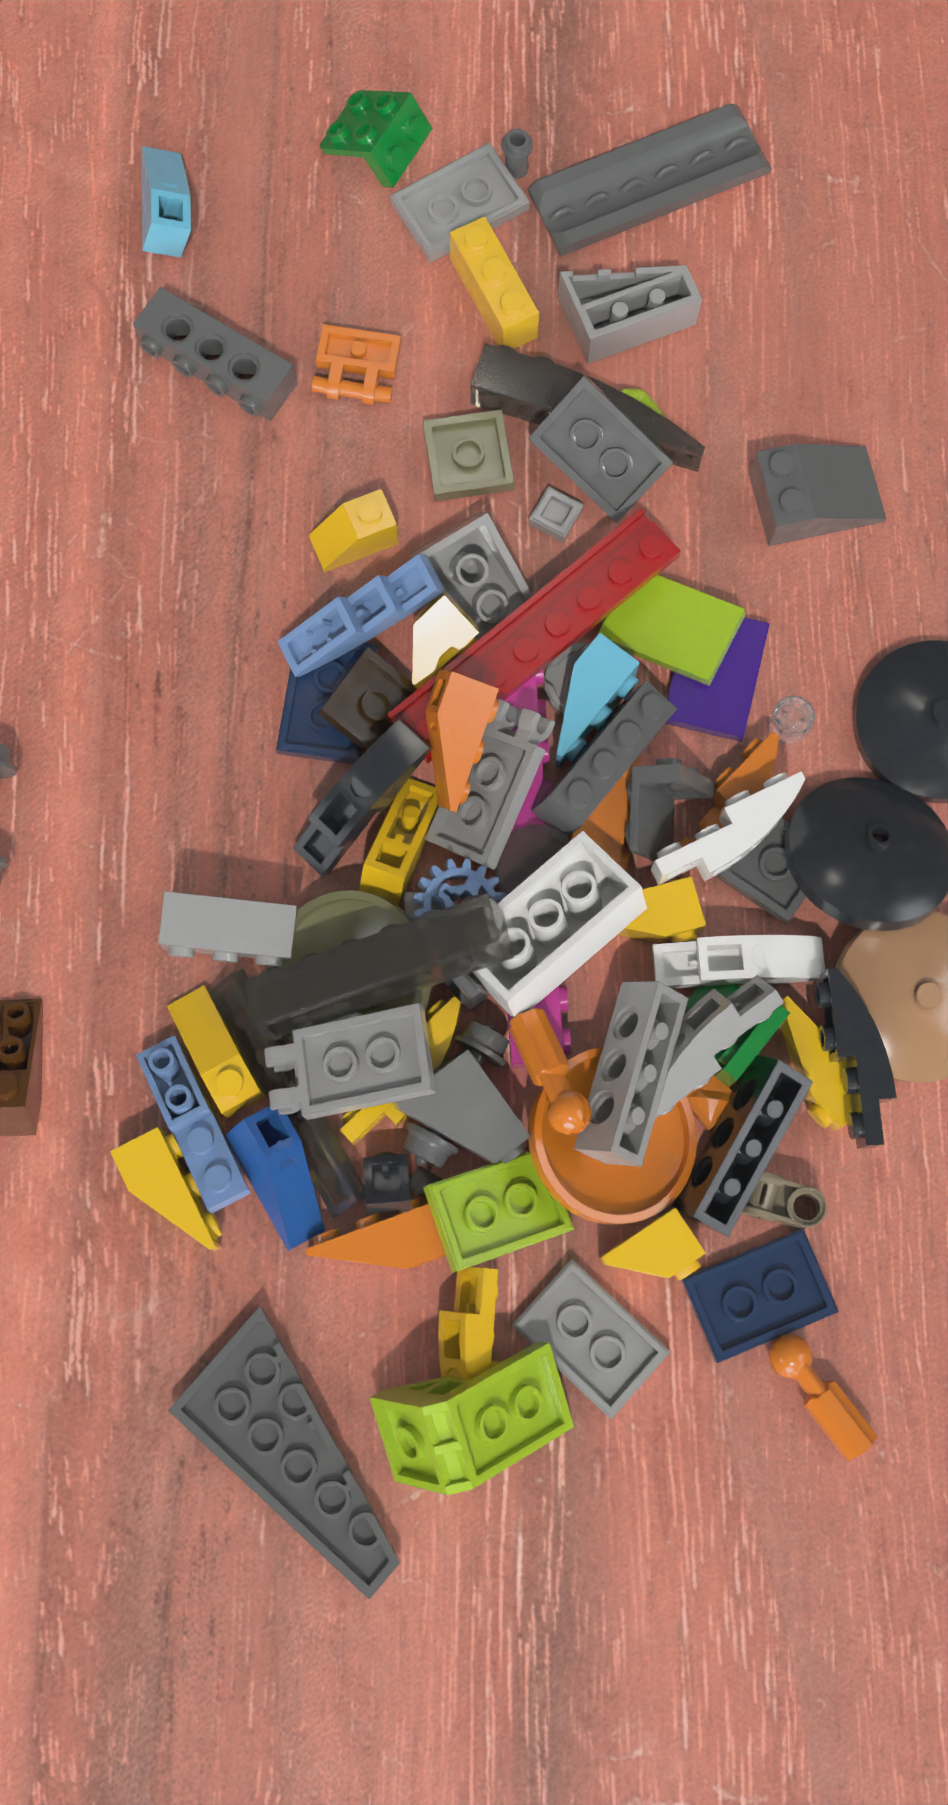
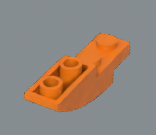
M772 731L764 741L756 737L741 754L745 761L736 770L729 766L716 779L714 786L717 790L711 801L721 811L714 806L698 823L702 830L714 824H718L720 829L723 828L719 817L724 808L727 807L725 802L729 798L748 790L750 795H753L765 789L763 784L772 778L777 758L779 736ZM686 836L680 841V844L684 847L697 839L694 838L691 841ZM691 870L686 871L676 876L675 878L677 880L683 879Z

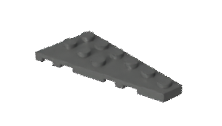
M259 1306L168 1411L359 1591L370 1599L400 1564L401 1560L263 1307Z

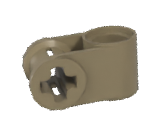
M764 1172L741 1214L768 1222H778L791 1227L806 1229L818 1225L824 1220L827 1213V1203L821 1192L812 1187L794 1183L783 1177ZM764 1187L763 1195L759 1205V1199L761 1196L762 1188ZM798 1196H806L814 1203L815 1213L809 1221L798 1218L794 1212L793 1206Z

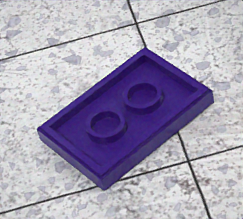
M744 617L710 686L673 672L667 700L677 710L665 724L742 742L770 623Z

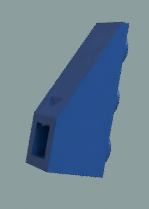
M269 1106L244 1118L224 1135L288 1251L325 1231L301 1139L287 1114L279 1115L278 1109L271 1110Z

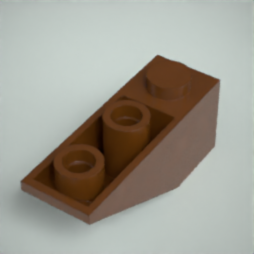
M42 999L0 1000V1136L36 1135L42 1097Z

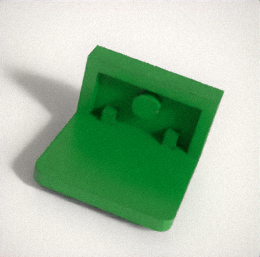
M359 90L348 98L343 111L336 121L328 127L326 135L320 143V148L324 154L363 157L382 187L394 188L433 128L411 92Z

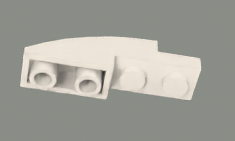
M802 771L788 777L786 772L778 774L763 784L765 789L753 795H750L748 790L734 795L725 802L727 807L724 808L719 817L723 828L720 829L718 824L711 825L695 835L696 841L684 847L681 846L680 842H677L660 850L656 854L659 859L654 861L651 868L657 884L664 883L697 867L705 882L745 857L777 825L797 796L805 781Z
M715 936L699 937L696 941L652 945L654 979L671 989L727 984L743 986L756 975L768 984L820 981V975L825 972L822 937Z

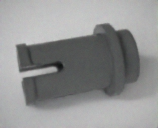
M513 129L504 136L502 150L506 155L505 166L514 179H520L528 173V156L533 150V141L526 131Z

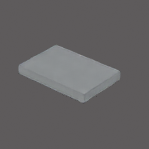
M490 142L390 195L391 205L429 263L450 253L451 231L484 216L491 228L494 229L528 211L530 201Z
M572 1259L512 1324L531 1344L537 1341L549 1342L557 1369L610 1419L617 1414L670 1353L660 1341Z

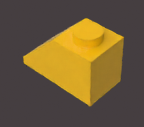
M382 489L343 503L309 534V539L324 573L399 544L397 524Z
M673 1208L600 1256L599 1259L606 1266L661 1278H670L675 1275L680 1281L701 1267L697 1259L706 1254V1252L678 1210Z

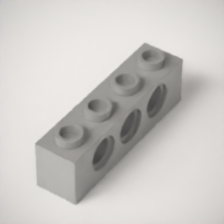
M659 981L622 982L588 1098L592 1111L591 1120L588 1126L577 1135L574 1146L575 1150L604 1164L642 1167L687 1006V997Z

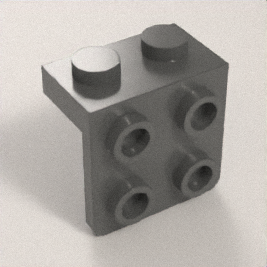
M660 758L656 760V765L632 767V780H630L627 788L628 799L631 803L630 822L626 826V841L630 851L651 861L659 859L656 854L673 844L675 800L713 798L714 781L699 774V769L682 765V760L676 758Z

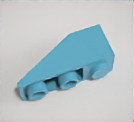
M142 146V251L181 258L191 231L190 192L181 153Z
M601 633L597 635L573 666L555 760V766L558 769L562 767L567 759L571 762L576 759L587 746L588 742L584 739L591 730L595 728L597 731H600L611 718L614 711L610 707L619 697L623 700L627 699L639 683L636 675L640 662Z

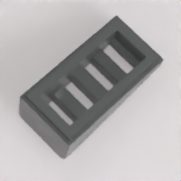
M451 959L443 965L444 983L468 1010L471 1009L473 1011L490 996L489 992L462 959Z

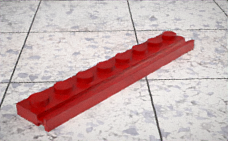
M640 508L442 670L453 671L499 689L496 698L505 701L679 558L681 550L654 522L648 520L644 515L645 512ZM438 673L387 714L388 720L392 724H395L399 719H404L429 744L426 708ZM431 751L424 758L427 764L432 761Z

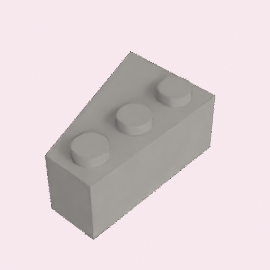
M687 265L636 268L635 272L611 273V269L598 270L597 274L573 275V271H561L559 275L558 300L587 364L697 324L702 297Z
M164 891L158 944L165 951H168L169 956L194 958V953L212 954L211 960L238 963V957L256 958L255 965L280 968L282 960L291 961L297 906Z

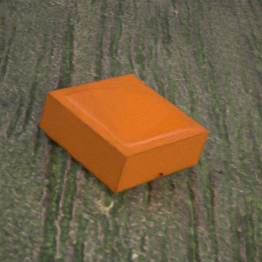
M711 1076L707 1084L701 1088L694 1089L686 1096L693 1115L707 1132L719 1122L734 1093L715 1076Z

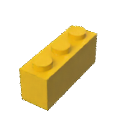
M484 216L451 231L450 260L502 354L538 338L539 311L486 217Z

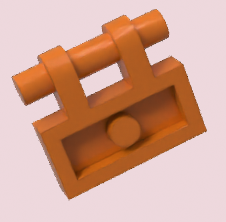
M323 324L316 356L317 368L328 369L330 372L328 378L313 376L312 392L327 394L328 399L340 400L342 396L362 399V404L375 405L376 402L391 404L393 387L379 386L378 381L379 377L395 379L401 349V336ZM344 372L365 375L364 383L343 380Z

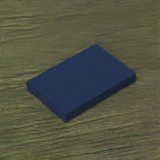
M363 643L301 677H295L290 668L276 746L277 754L351 765L360 758L362 749L318 715L317 712L367 647L378 653L377 644Z
M803 1228L697 1271L681 1280L715 1363L722 1362L779 1338L783 1334H788L839 1312Z

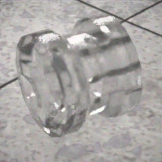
M793 695L781 699L769 717V732H775L779 736V743L792 745L799 743L805 738L814 724V708L809 701L800 696Z

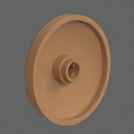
M933 912L923 921L899 930L874 931L861 929L847 943L835 968L853 986L873 1018L886 1048L894 1080L924 1083L948 1078V916Z

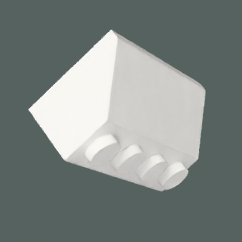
M582 831L454 940L451 945L489 994L514 1018L517 1014L530 1011L642 914L647 907L642 887Z

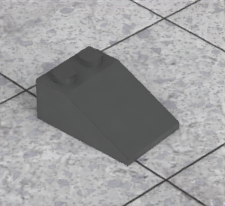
M792 444L756 452L749 471V477L768 546L884 523L886 521V515L866 446Z

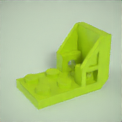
M537 1341L472 1379L445 1376L383 1389L369 1397L394 1481L444 1495L476 1488L574 1427L549 1342Z

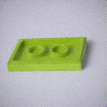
M657 575L606 617L599 633L603 634L627 653L710 686L746 613L744 608Z
M530 1151L518 1155L506 1164L499 1161L423 1187L452 1273L574 1230L567 1209L555 1200L539 1178Z

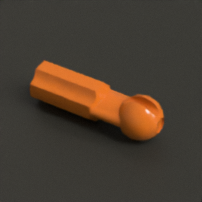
M533 1008L530 1011L517 1014L509 1021L511 1025L509 1031L534 1085L543 1086L550 1103L547 1111L549 1123L556 1131L562 1134L576 1135L581 1133L590 1123L592 1115L591 1106L584 1095L572 1089L566 1076L569 1073V1062L544 1010Z
M783 1334L775 1339L769 1349V1362L772 1369L780 1376L795 1379L806 1393L803 1406L845 1461L850 1462L873 1446L878 1436L842 1389L833 1380L822 1381L811 1367L812 1351L809 1344L803 1338L792 1334Z

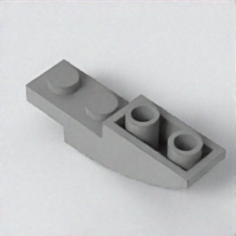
M756 975L727 998L717 990H711L683 1016L655 1119L670 1112L678 1101L694 1089L701 1088L707 1084L711 1076L722 1069L714 1055L721 1050L731 1047L740 1035L755 1024L768 1019L772 1012L784 1003L775 988Z

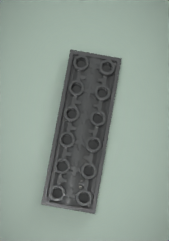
M729 104L539 179L529 188L528 193L561 257L771 173L772 168L761 147L756 142L739 106Z

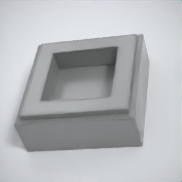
M548 486L529 519V525L564 543L580 517L584 504Z

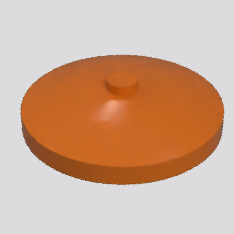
M603 1047L590 1049L567 1059L570 1066L568 1069L569 1073L566 1076L572 1089L584 1095L587 1100ZM540 1086L529 1115V1149L534 1167L543 1185L564 1208L583 1219L595 1223L619 1225L634 1223L652 1217L664 1210L677 1198L690 1177L697 1149L696 1124L687 1096L678 1101L670 1112L655 1119L642 1167L604 1164L575 1150L574 1146L578 1134H562L551 1126L547 1114L550 1101L543 1086Z

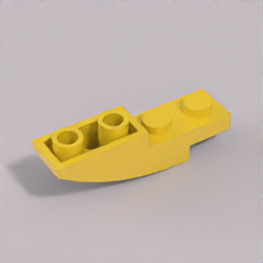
M455 996L448 1003L443 999L439 1000L425 1014L428 1021L426 1024L433 1070L445 1062L457 1030L461 1003ZM392 1103L348 1111L342 1117L345 1125L340 1131L355 1146L385 1116L397 1128L408 1116L396 1110Z
M469 1267L457 1271L454 1311L439 1310L438 1341L441 1377L455 1376L472 1379L500 1363V1361L491 1360L492 1346L495 1339L494 1319L496 1299L498 1297V1269Z

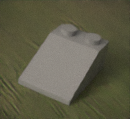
M477 512L409 553L411 559L417 554L428 557L444 590L478 625L479 633L475 636L477 640L533 596L488 513Z

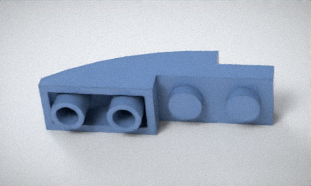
M174 1035L136 1054L165 1122L175 1136L207 1210L213 1214L251 1194L237 1163V1158L224 1136L226 1134L177 1037Z

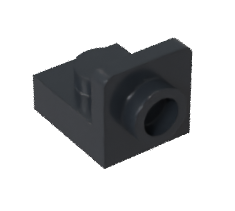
M382 1152L373 1157H363L366 1212L375 1213L411 1209L410 1173L407 1153Z

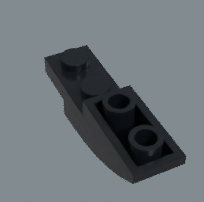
M399 719L367 749L320 802L308 818L311 824L294 845L293 849L321 876L330 874L374 815L387 808L433 747L404 719Z
M837 968L827 969L820 975V981L815 982L816 1005L818 1008H823L825 1025H821L819 1030L821 1049L823 1052L828 1051L829 1062L847 1061V1068L842 1069V1085L844 1093L851 1094L852 1112L847 1114V1128L850 1139H856L857 1149L875 1148L884 1145L880 1103L889 1102L897 1098L891 1065L878 1028L866 1005Z

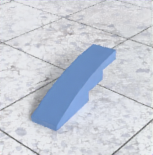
M417 554L389 576H376L348 598L338 596L277 642L294 676L301 677L374 638L420 609L445 590L428 557Z

